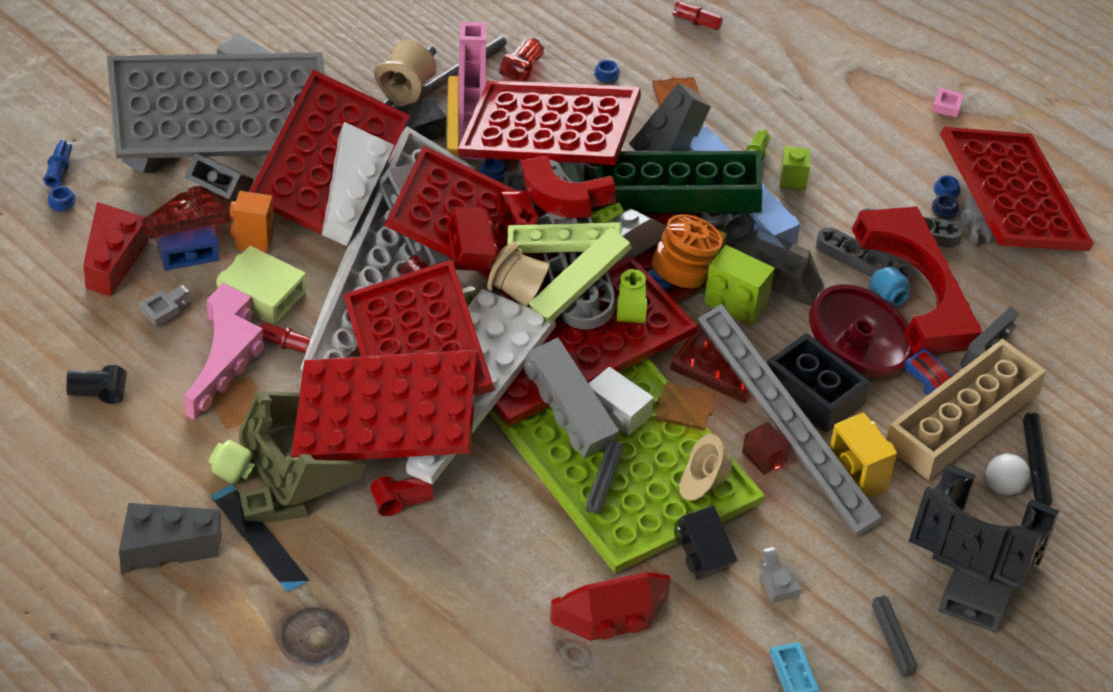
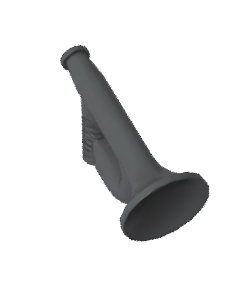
M695 213L700 219L705 220L715 228L724 225L722 232L727 233L726 240L728 242L740 241L748 235L752 228V221L747 215L735 216L733 213H719V216L711 217L708 213Z

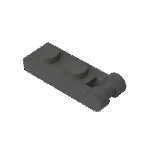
M1010 306L969 345L967 353L961 360V367H966L999 342L1002 336L1008 338L1016 328L1014 321L1019 313Z

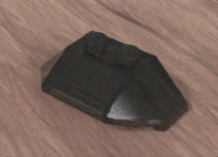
M759 229L722 245L721 250L727 245L774 267L772 291L811 306L818 294L825 288L810 250Z

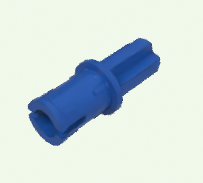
M60 140L56 145L53 155L47 161L49 167L43 181L48 187L55 188L60 186L62 176L69 168L68 159L72 151V144L67 143L66 140Z

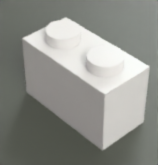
M608 367L589 383L616 427L627 435L634 432L652 416L654 397L611 367Z

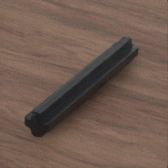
M1028 412L1024 415L1023 425L1034 496L1036 501L1051 507L1053 498L1040 417L1036 412Z

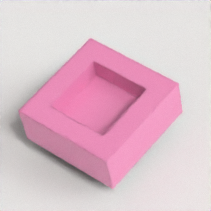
M939 88L932 112L957 118L965 94Z

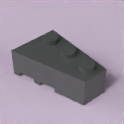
M678 82L629 145L635 151H688L694 136H698L711 106L696 90Z
M128 503L119 548L121 574L131 572L130 568L150 565V569L160 567V563L178 560L179 563L217 557L222 533L220 510Z

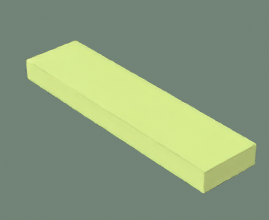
M621 222L508 225L507 245L516 242L519 244L517 248L521 249L522 253L585 252L610 228L621 235L622 227Z
M610 228L530 301V307L536 313H540L547 322L552 323L632 249L630 242Z

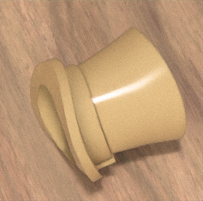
M402 40L394 47L390 61L380 63L375 68L374 77L386 97L401 107L418 100L422 92V84L431 79L436 73V62L429 50L422 44L413 40Z
M512 242L505 246L496 257L488 278L487 289L493 291V286L499 290L502 289L519 304L527 307L541 286L550 263L523 255L522 250L517 248L519 244Z

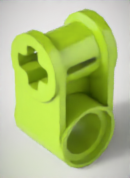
M627 270L623 272L620 278L617 322L646 323V277L639 270Z

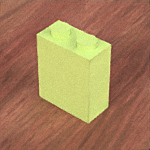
M249 246L242 254L236 256L234 262L226 271L224 270L219 274L216 284L219 288L225 283L250 296L252 316L276 325L306 292V273Z

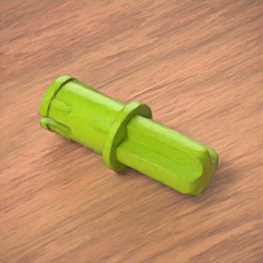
M757 130L751 144H748L746 147V151H761V160L766 156V148L771 139L768 130Z

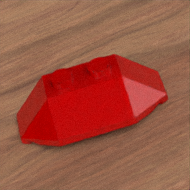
M642 572L584 585L567 593L562 598L552 599L549 619L552 624L589 641L610 639L613 636L629 632H640L650 627L666 602L669 594L670 576L669 574L660 575L658 573Z

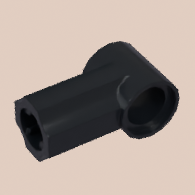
M117 365L105 366L101 371L69 370L66 378L67 395L96 396L102 402L117 404L124 397L127 372Z

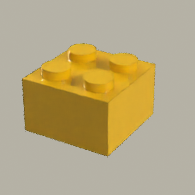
M864 412L834 424L830 449L865 496L869 499L888 491L897 456L894 445L885 439L876 423L871 422Z

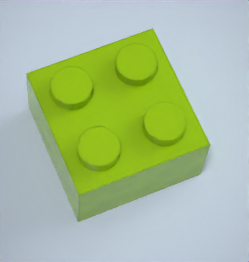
M725 245L709 265L704 303L712 308L722 304L730 316L753 326L769 305L775 268Z

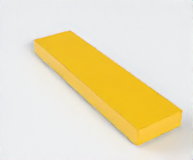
M449 76L447 93V151L458 157L459 76Z

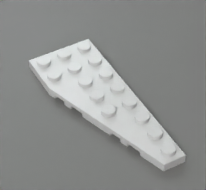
M484 289L477 294L469 304L468 309L495 391L475 397L472 433L524 368L528 351L541 346L556 327L555 320L549 323L540 313H536L533 309ZM456 454L409 457L406 464L407 474L433 485Z

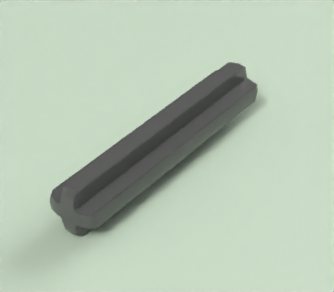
M610 441L607 444L586 502V510L589 513L597 515L603 509L623 452V445L620 442Z
M885 595L875 597L872 607L898 668L904 676L913 675L916 673L918 665L889 598Z

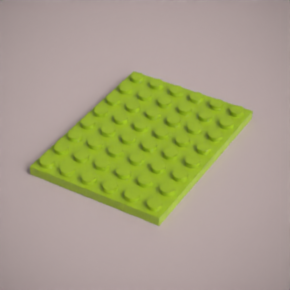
M649 358L618 372L654 397L652 416L630 435L618 429L619 433L615 442H620L623 445V452L603 509L597 515L587 512L586 502L606 448L583 458L579 450H575L571 445L569 435L564 427L557 423L551 407L539 411L511 426L507 425L494 408L489 411L490 416L614 574L679 544L674 535V524L681 516L714 505L721 523L764 503L765 498L762 491L732 456L731 472L728 478L718 487L710 489L704 496L693 501H688L681 496L679 485L693 447L700 438L712 434V432Z

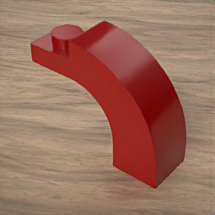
M548 155L521 161L523 180L530 198L536 205L551 214L566 218L591 217V208L616 203L615 184L612 176L573 183L562 180L555 175Z

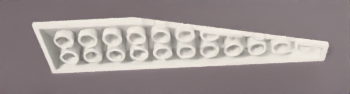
M407 126L402 131L380 178L388 168L414 164L423 146L472 169H475V167ZM376 185L354 230L330 287L300 368L302 371L304 360L347 358L358 346L343 294L420 270L403 235L384 226L390 209L378 185Z

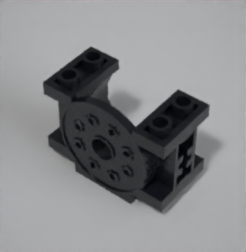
M948 463L937 486L934 489L928 486L924 491L908 542L933 552L932 559L981 581L989 583L991 579H994L1017 590H1021L1025 584L1028 572L1034 564L1039 566L1043 560L1059 510L1031 499L1028 502L1020 526H1000L976 519L964 512L976 475Z

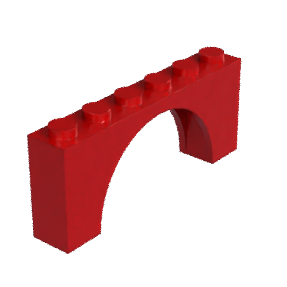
M918 206L860 211L851 229L861 249L884 251L906 260L926 277L935 293L936 308L926 314L914 316L904 333L913 354L915 355L922 349H926L931 354L967 351L969 345L983 331Z

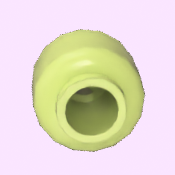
M227 440L224 444L219 442L208 461L211 464V472L231 484L238 483L241 478L247 480L255 464L250 462L252 452L232 440Z

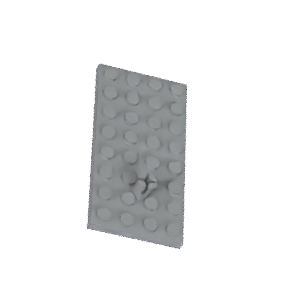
M322 52L107 56L115 158L194 157L195 153L205 157L268 155L312 70L314 69L325 75Z

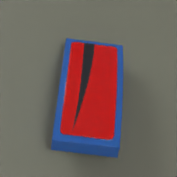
M922 349L905 362L904 370L925 385L923 393L927 396L953 377L947 368L926 349Z

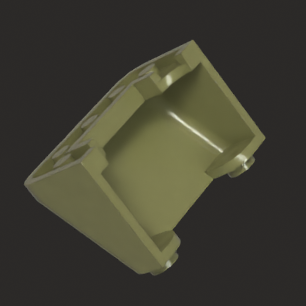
M255 391L239 430V443L252 452L251 462L255 464L254 467L281 505L296 506L356 483L361 479L367 466L364 459L343 461L314 460L311 455L300 454L299 458L291 457L300 393Z

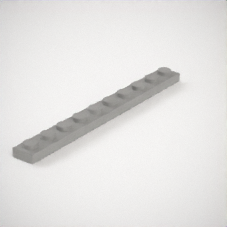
M721 304L699 317V325L856 537L881 523V515L724 306Z

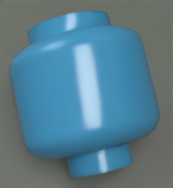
M885 267L878 269L872 275L869 290L880 295L894 307L903 305L910 296L911 284L897 268Z

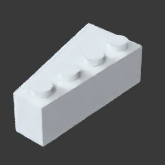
M344 122L338 137L322 230L323 236L345 246L348 245L394 147L393 144Z

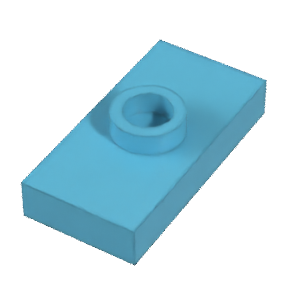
M800 642L770 648L769 655L784 692H820Z

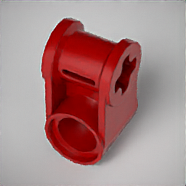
M526 190L497 193L495 208L502 220L507 236L508 225L537 224L538 215Z

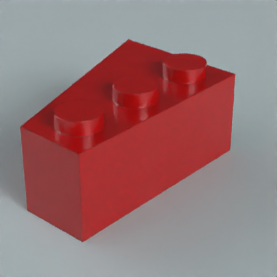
M97 202L83 264L86 289L112 296L149 242L147 217Z

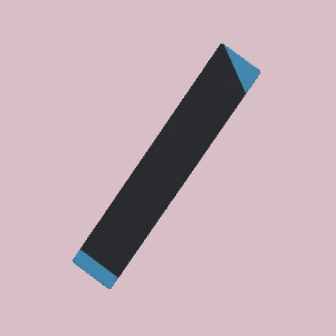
M233 485L211 495L287 592L309 581L263 522L245 520L240 493Z

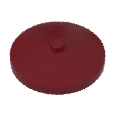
M848 284L833 285L822 290L810 307L809 324L815 339L862 376L870 378H890L896 376L904 370L905 362L914 356L904 335L909 326L906 319L890 302L868 289Z

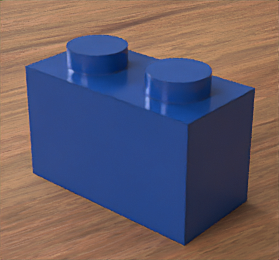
M211 218L156 228L157 248L164 271L219 261L218 239Z

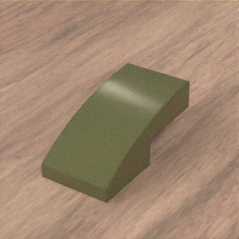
M269 486L240 493L243 513L247 521L273 522L308 516L305 503L296 506L281 505L274 494L270 492Z

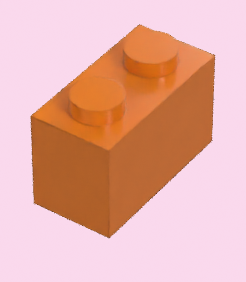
M239 191L236 202H231L229 217L234 219L231 225L230 237L234 238L235 249L245 251L249 246H252L268 254L273 238L272 196Z

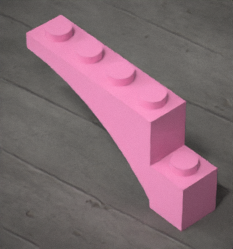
M460 22L458 147L485 88L486 23ZM458 151V158L460 159L484 160V158L460 157Z
M225 283L206 300L207 319L213 323L214 339L204 369L184 395L185 415L194 420L202 411L205 412L209 409L212 401L220 393L226 391L229 383L237 375H241L247 364L254 357H258L264 348L262 328L249 322L253 315L251 297Z

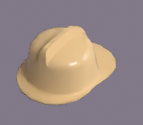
M714 434L705 435L693 447L679 485L680 494L684 499L688 501L697 500L710 489L718 487L728 478L732 469V459L727 450L724 449L723 441L719 436Z

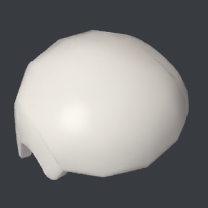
M1005 453L991 460L987 466L985 477L988 486L996 494L1006 496L1022 494L1027 485L1030 484V469L1026 461L1018 455Z

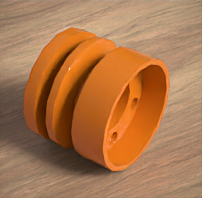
M683 214L673 216L668 220L666 229L662 234V239L655 250L652 266L661 278L671 284L684 288L700 287L706 282L709 265L715 259L722 246L723 239L721 234L713 225L698 217Z

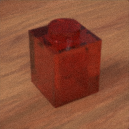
M766 422L745 434L742 453L765 475L773 470L781 469L787 463L790 443L769 422Z

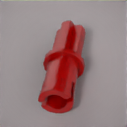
M680 0L674 5L673 16L691 21L695 26L700 24L714 30L721 28L723 23L722 17L703 10L702 6L695 7Z
M267 322L260 325L263 339L281 345V349H286L287 347L306 354L311 340L310 337L293 332V329L290 327L284 329Z

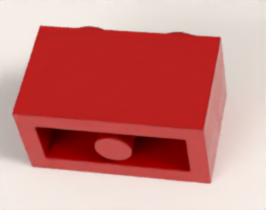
M454 207L446 226L455 270L488 271L492 261L497 257L498 250L497 245L493 243V225L488 219L487 210Z

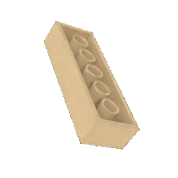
M1001 339L892 422L886 440L894 445L897 456L929 481L942 471L948 463L951 464L1040 394L1046 370L1004 339Z

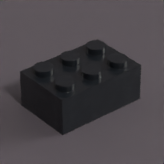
M805 333L767 360L769 368L805 416L826 433L834 427V424L842 422L865 405L870 381L808 333Z

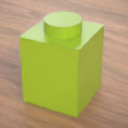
M784 146L780 166L779 188L806 190L810 170L809 148Z

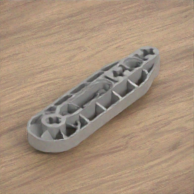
M549 160L555 175L562 180L572 182L561 169L559 163ZM532 200V205L535 209V212L536 209H542L538 205H536ZM545 211L546 215L539 217L536 225L578 224L587 219L588 223L593 222L591 217L566 218ZM557 252L558 256L548 260L546 253H542L544 262L550 263L547 270L550 282L554 280L552 271H564L568 267L564 252ZM568 252L570 263L572 264L577 259L575 252ZM608 271L560 314L564 322L571 327L584 330L602 326L612 318L615 311V297ZM597 289L605 292L601 298H599ZM600 301L610 303L605 311H600Z

